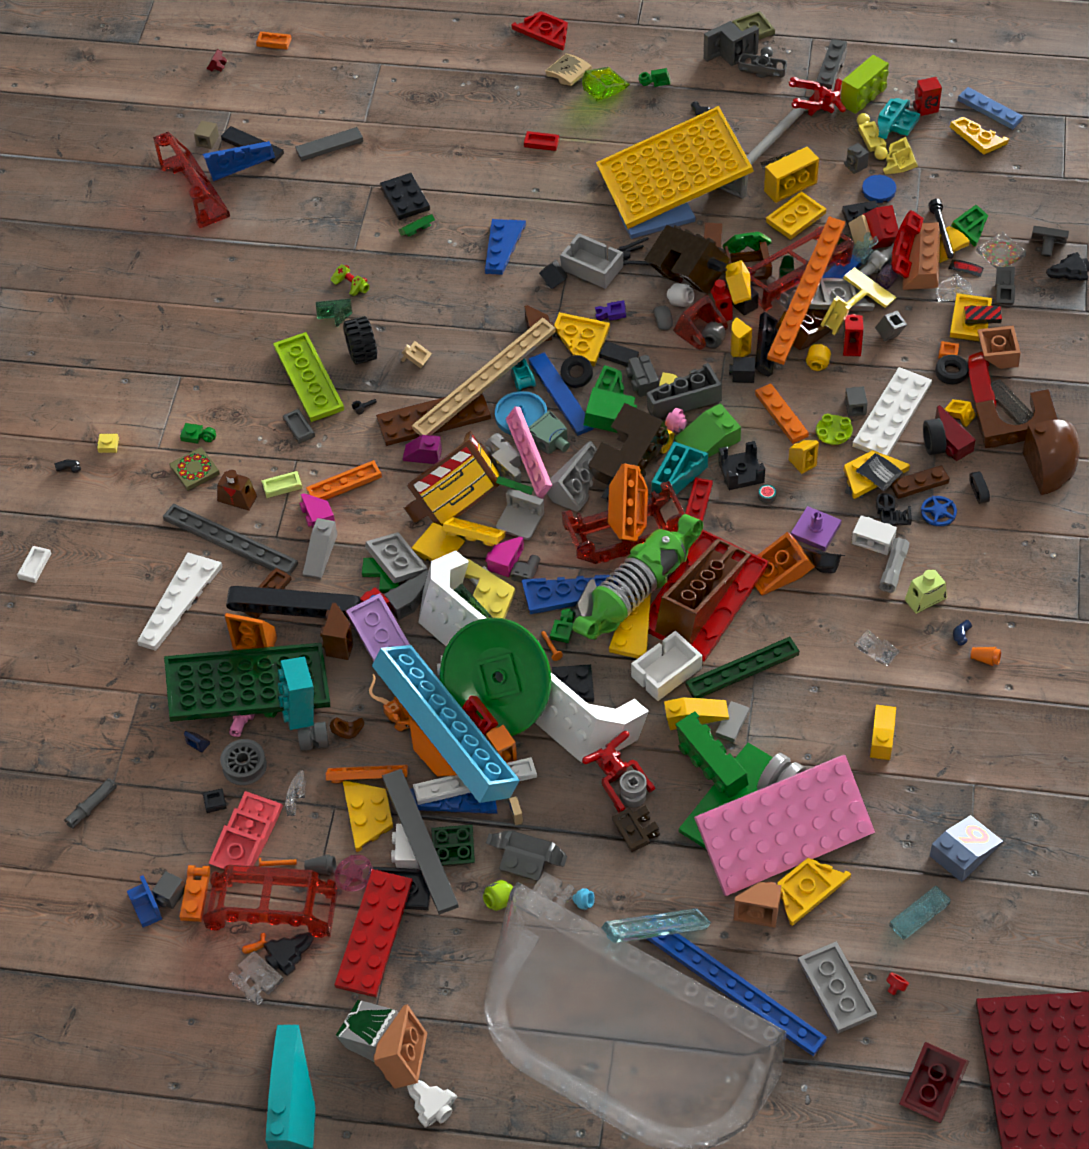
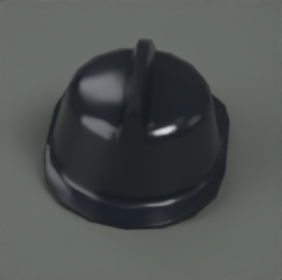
M807 547L802 548L812 552L814 566L821 573L834 574L839 566L841 556H845Z

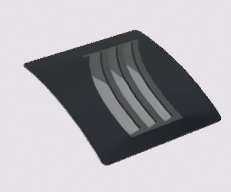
M876 453L856 470L857 473L875 483L882 491L888 488L903 473L889 460Z

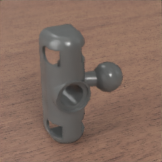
M764 47L761 50V56L742 53L738 60V68L740 71L755 73L760 78L767 76L782 78L787 71V61L771 58L773 50L771 47ZM746 57L751 58V64L745 63ZM778 62L783 64V69L776 68Z

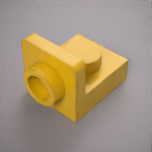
M952 399L945 408L953 418H959L964 427H967L976 416L971 402Z

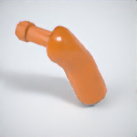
M265 933L260 934V941L243 946L242 952L248 954L263 948V944L266 943Z

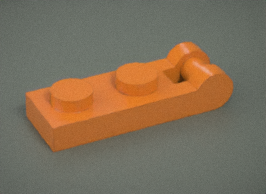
M188 865L187 880L179 916L181 921L202 922L210 878V866L197 868L195 865ZM195 876H202L201 880H195Z

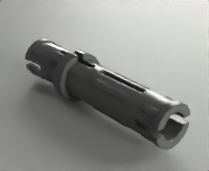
M107 778L84 802L77 804L76 809L64 819L67 822L66 824L74 829L82 819L89 817L90 812L117 788L114 781Z

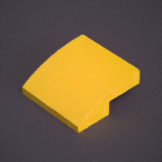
M433 522L412 546V550L424 561L427 559L433 561L451 552L458 551L465 540L459 536L447 535V532L442 531L443 526Z

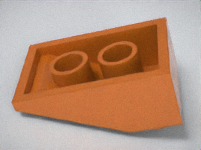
M786 532L757 555L769 561L755 586L763 596L802 578L815 567L800 544L790 533Z
M230 613L225 614L233 649L274 647L277 634L273 625L264 620Z

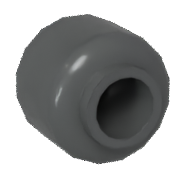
M710 322L705 325L701 332V342L708 348H717L722 344L726 336V330L720 323Z

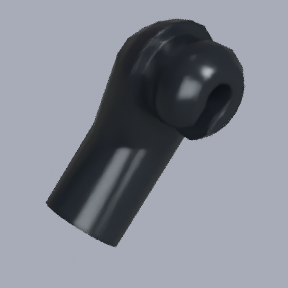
M66 459L54 463L57 472L71 468L73 473L81 471L78 460Z

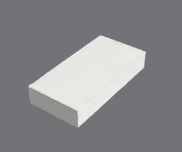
M33 546L17 574L18 579L36 583L51 556V551Z

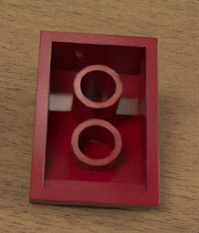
M925 1042L899 1104L941 1123L970 1061L929 1042Z

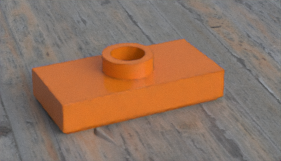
M260 32L256 45L257 47L288 50L291 35Z

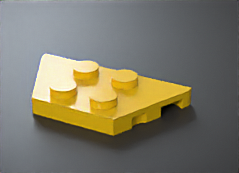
M874 450L845 464L844 473L852 490V498L856 499L878 487L871 480L856 472L873 454L876 453L889 460L903 473L909 471L910 465Z
M343 781L356 852L362 850V846L370 841L374 842L381 834L393 828L387 793L384 788Z
M807 858L778 881L777 885H782L780 897L790 925H795L851 878V873L834 870L833 866L820 864L816 860Z

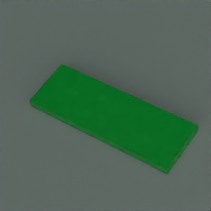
M747 743L735 759L746 771L749 785L728 798L724 792L720 793L714 784L680 826L679 833L706 849L694 817L757 791L761 774L773 757L754 745Z

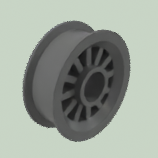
M240 739L230 743L225 747L220 757L224 776L228 781L236 785L255 783L264 775L267 768L263 748L257 742L249 739Z

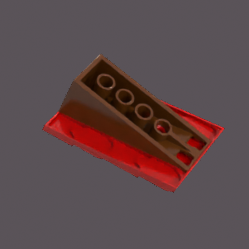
M702 530L700 536L689 548L686 561L673 571L667 583L650 605L648 634L664 640L674 631H677L702 654V661L705 662L733 621L734 616L751 594L752 589L764 574L769 561Z

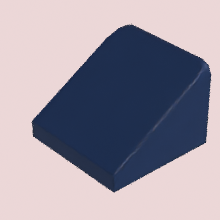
M184 732L186 743L199 752H203L211 743L195 732Z

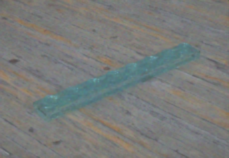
M695 908L606 921L601 929L606 933L610 941L622 943L707 929L711 922Z

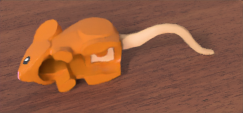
M373 674V681L369 688L370 696L384 704V714L391 722L396 723L394 726L396 730L403 731L410 728L409 721L412 717L397 697H394L389 702L373 694L372 689L376 680Z

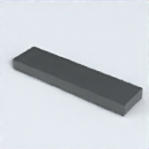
M358 127L295 146L300 160L304 161L363 142V137Z

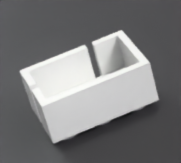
M674 631L662 640V644L658 643L631 663V677L642 687L646 686V691L659 701L702 669V654L677 631Z

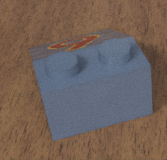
M970 815L946 830L932 843L930 857L959 881L963 882L1003 841Z

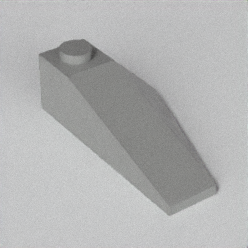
M592 441L587 442L550 478L552 487L547 492V495L553 503L578 512L588 501V491L593 485V474L588 465L597 451Z

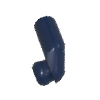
M969 620L963 621L953 630V639L957 641L959 646L964 645L968 641L965 637V632L972 628Z

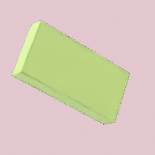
M297 471L261 480L266 498L302 489Z

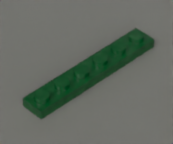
M787 637L686 681L685 686L693 698H702L799 656L800 651L791 637Z

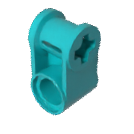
M525 358L511 368V376L517 391L530 386L536 387L534 375Z

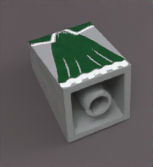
M357 1000L335 1036L345 1048L374 1062L377 1043L399 1012L394 1009Z

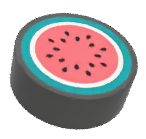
M764 484L759 487L758 498L760 501L771 503L776 499L777 490L773 485Z

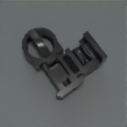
M884 493L877 497L876 509L877 514L881 516L882 523H888L896 527V523L897 525H911V506H908L907 510L900 512V510L898 512V510L895 511V498L892 495ZM884 501V506L880 505L879 502Z

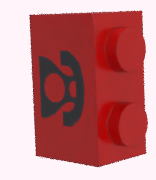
M937 77L917 81L913 107L920 113V116L939 112L942 86Z

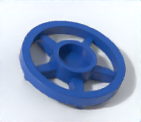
M932 496L922 504L921 515L931 525L946 526L956 518V505L946 497ZM937 500H939V501H944V502H946V503H945V504H940V503H938ZM933 501L934 505L932 507L925 508L929 502ZM949 506L953 508V515L947 512ZM925 512H931V515L935 518L934 521L928 518ZM945 516L950 518L947 521L937 522L938 519L944 518Z

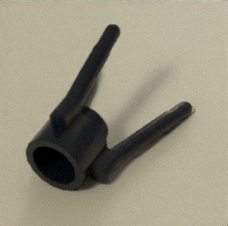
M649 237L617 249L623 252V265H649L646 261L628 260L631 258L630 252L644 247L643 245H636L649 240Z

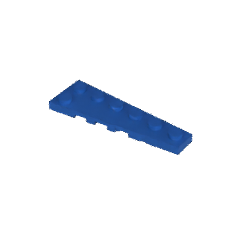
M595 575L594 578L576 576V579L557 577V580H546V578L523 579L522 586L529 614L575 606L589 580L594 579L597 587L610 575Z

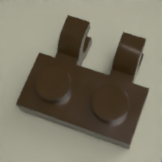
M646 805L635 812L628 808L612 816L615 826L631 853L650 844L649 838L660 836L659 827L655 821L644 828L639 823L650 820V812Z

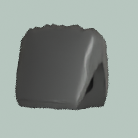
M666 305L654 308L653 313L658 329L668 330L673 327L670 309Z

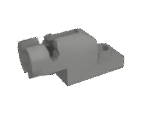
M499 433L492 435L486 442L488 446L486 448L492 454V462L504 478L521 483L522 474L518 468L521 465L520 453L509 442H504L505 439Z

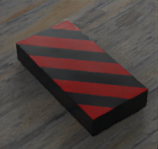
M964 306L965 324L1002 322L1000 306Z

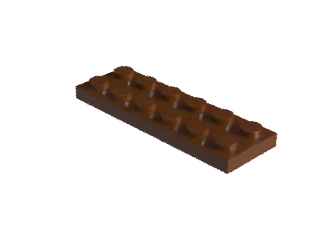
M483 393L433 434L491 419ZM446 397L377 414V421L385 445L389 446L418 438L420 435L413 430L412 425Z

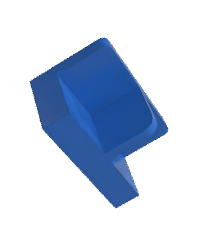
M142 875L140 876L142 884L127 890V894L144 928L162 920V917L145 877Z

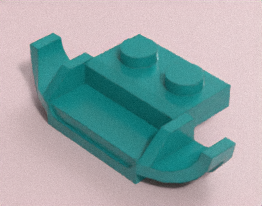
M895 98L888 101L878 115V137L887 139L889 132L891 133L892 131L900 135L908 136L920 119V113L906 109V107H910V100Z

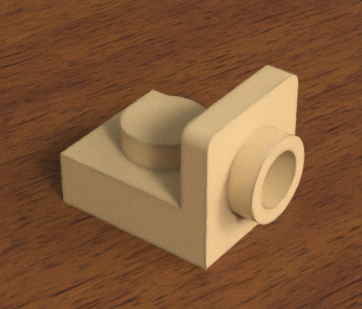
M414 341L411 346L407 345L402 351L404 356L401 361L404 362L407 358L419 368H422L432 353Z

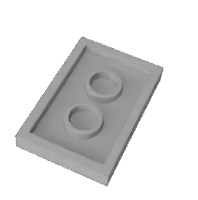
M398 532L366 541L365 548L393 583L417 577L428 569Z

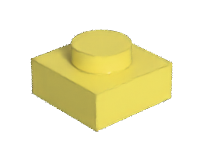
M100 434L97 446L98 452L117 453L118 434Z

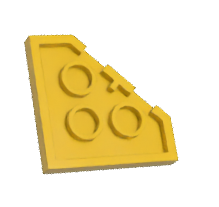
M559 312L554 324L555 332L572 356H583L595 367L609 332L610 323Z

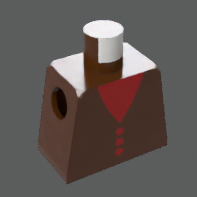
M235 470L224 472L217 485V501L250 511L257 498L250 479L237 474Z

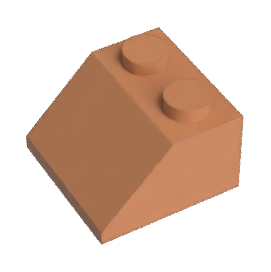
M1014 326L977 330L985 360L1000 369L1019 367L1021 352Z
M759 882L736 896L734 920L776 928L782 885H777L774 882Z

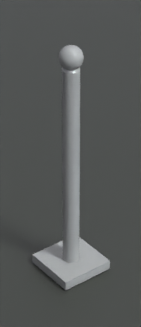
M794 108L747 155L750 164L752 165L809 109ZM748 174L719 188L744 199L747 193Z

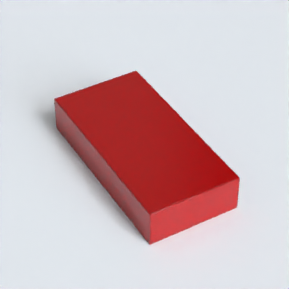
M527 131L524 147L557 151L560 136L557 134Z

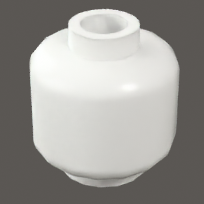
M675 283L668 289L667 298L673 306L687 307L694 300V291L687 284Z

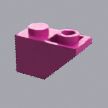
M305 493L301 494L302 502L299 504L302 513L306 512L307 514L305 519L308 527L312 526L313 529L317 518L335 521L328 501Z

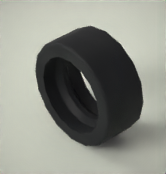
M939 418L925 420L923 423V438L928 454L944 453L946 451V435L942 421Z

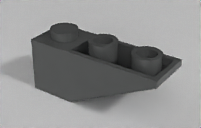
M429 570L423 571L417 577L407 580L404 584L389 590L385 594V597L390 601L391 612L398 621L415 612L420 605Z

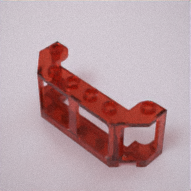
M670 481L660 484L662 488L660 493L656 494L653 491L652 498L648 499L647 517L653 516L659 529L678 532V521L685 513ZM672 498L679 514L670 517L665 523L660 509ZM571 510L562 512V524L564 529L569 531L576 548L577 558L590 563H605L615 558L625 557L631 554L630 551L634 546L640 543L643 544L651 535L638 537V540L635 542L622 540L621 543L595 550L594 543L588 541L586 535L611 528L608 523V511L582 518L580 513L577 514V518H574ZM575 533L580 536L582 543L578 542Z
M227 865L224 867V872L219 874V872L215 871L211 874L212 890L207 913L203 915L206 928L218 931L225 927V920L229 922L247 921L251 924L259 922L271 925L289 924L294 927L305 925L312 936L316 938L331 937L338 894L335 881L331 879L322 881L318 879V873L313 870ZM233 882L263 884L259 907L252 909L224 906L227 887H232ZM272 885L308 887L304 910L302 912L270 910L268 907ZM220 891L217 907L213 910L216 893ZM316 893L324 894L327 899H331L328 923L316 918L312 914Z

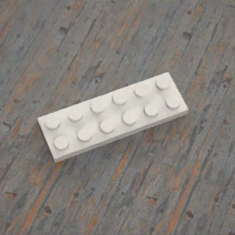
M899 367L854 439L852 447L865 452L874 450L889 456L930 388L932 380Z

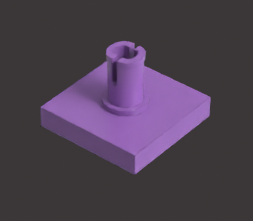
M807 506L793 528L791 535L798 541L826 551L841 526L842 520Z

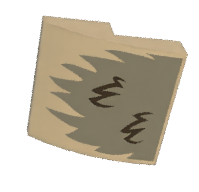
M565 54L545 72L548 77L558 78L560 84L572 86L588 73L592 66L579 57Z

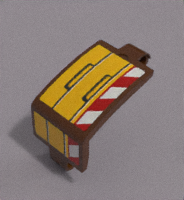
M469 431L466 433L464 442L408 483L407 486L416 500L403 508L414 523L429 516L432 522L443 526L444 522L452 517H459L500 485L496 481L501 476V473L491 461V456L482 443H479L473 433Z

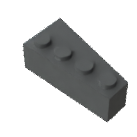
M709 363L704 364L703 368L699 370L694 369L690 371L689 375L683 378L681 376L675 378L671 384L665 383L647 392V409L650 415L659 419L667 417L669 412L672 413L675 408L682 409L685 412L722 401V385Z

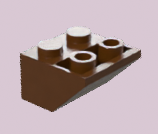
M332 603L330 610L326 612L325 626H322L320 630V637L323 639L322 648L325 649L327 657L349 660L354 645L350 622L336 603Z

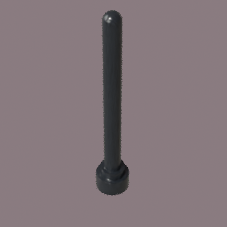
M933 199L928 204L929 210L935 214L936 221L939 222L940 235L946 255L949 259H952L954 253L941 213L943 204L940 199Z

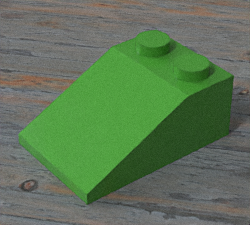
M720 403L703 412L674 438V441L706 452L708 457L718 453L719 448L730 447L740 442L741 426Z

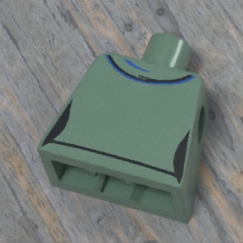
M550 410L528 427L536 447L547 454H551L557 448L565 452L570 447V443L567 441V428Z

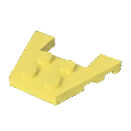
M467 559L469 563L465 578L479 580L470 605L486 618L505 619L515 594V588L470 559Z

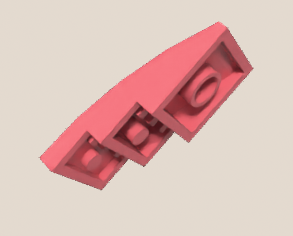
M245 791L238 808H234L228 825L223 827L209 864L247 878L277 822L283 805Z

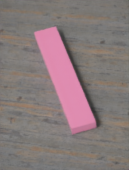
M515 406L506 417V421L536 496L543 499L552 487V484L521 408Z

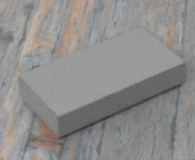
M731 701L728 706L729 719L720 722L716 736L735 742L750 708Z

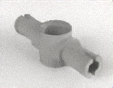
M894 244L881 252L875 250L870 255L867 265L859 271L867 277L878 271L882 273L887 271L892 262Z

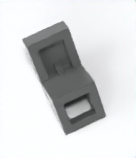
M997 266L995 282L996 303H1014L1015 267Z

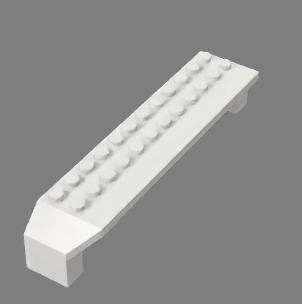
M457 551L431 561L423 589L418 621L419 624L445 646L465 625L486 618L456 593L461 591L469 563ZM497 671L495 675L496 680L501 682L503 675ZM551 673L549 700L542 715L535 723L577 760L583 763L582 758L600 748L604 750L606 748L605 745L623 731H628L629 737L615 748L616 751L636 742L639 739L649 711L635 699L617 709L588 704Z

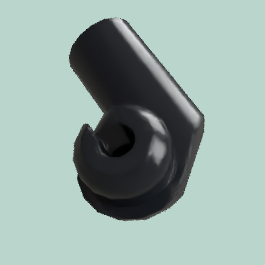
M697 101L691 104L696 116L711 110L709 107L700 106Z

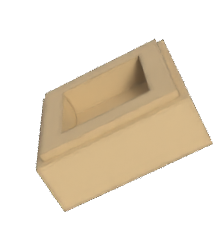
M509 798L510 810L515 826L520 825L523 822L518 798Z

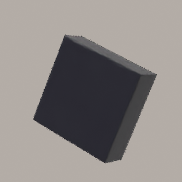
M223 788L203 793L207 813L227 809Z

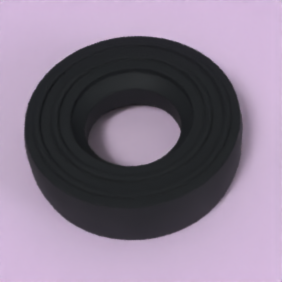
M574 355L563 362L560 373L563 381L568 386L580 388L587 385L592 379L593 367L587 358ZM577 365L581 366L583 374L577 378L570 375L571 368Z
M945 355L938 360L935 371L940 381L955 385L967 378L969 367L964 358L958 355ZM947 366H955L959 369V372L948 373L945 368Z

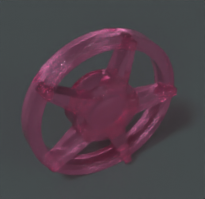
M350 855L338 865L335 870V880L340 888L345 891L360 890L368 884L373 866L365 856ZM354 860H363L365 863L357 865ZM350 862V866L347 869H342L345 864ZM369 866V873L364 880L362 870ZM340 874L347 877L344 885L340 882ZM362 881L357 886L348 887L351 882Z

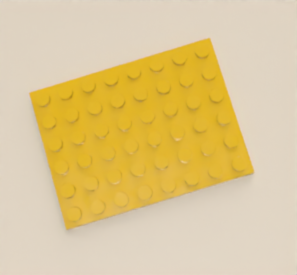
M719 106L596 162L627 229L754 172L752 165Z

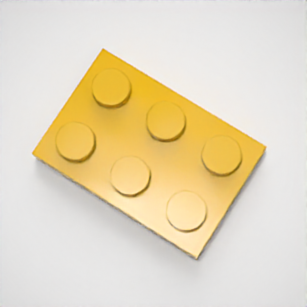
M801 191L767 216L766 223L791 240L825 215L826 208Z
M957 293L950 337L980 341L977 330L988 328V323L965 324L964 306H991L992 298Z
M454 517L444 522L442 531L447 532V535L454 537L458 535L465 536V539L469 541L480 540L488 546L497 545L505 538L506 531Z

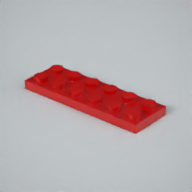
M372 869L334 984L335 988L377 997L412 887V878Z

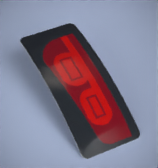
M952 260L948 269L959 270L981 277L984 268L970 262Z

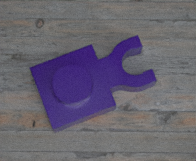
M624 300L607 303V307H595L596 319L598 321H602L605 318H609L610 321L627 317Z

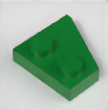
M975 205L955 219L951 226L963 233L970 240V243L976 247L988 214Z
M604 365L594 388L624 394L621 371Z

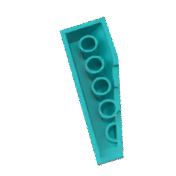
M277 1025L270 1076L265 1141L268 1149H314L316 1105L299 1025Z

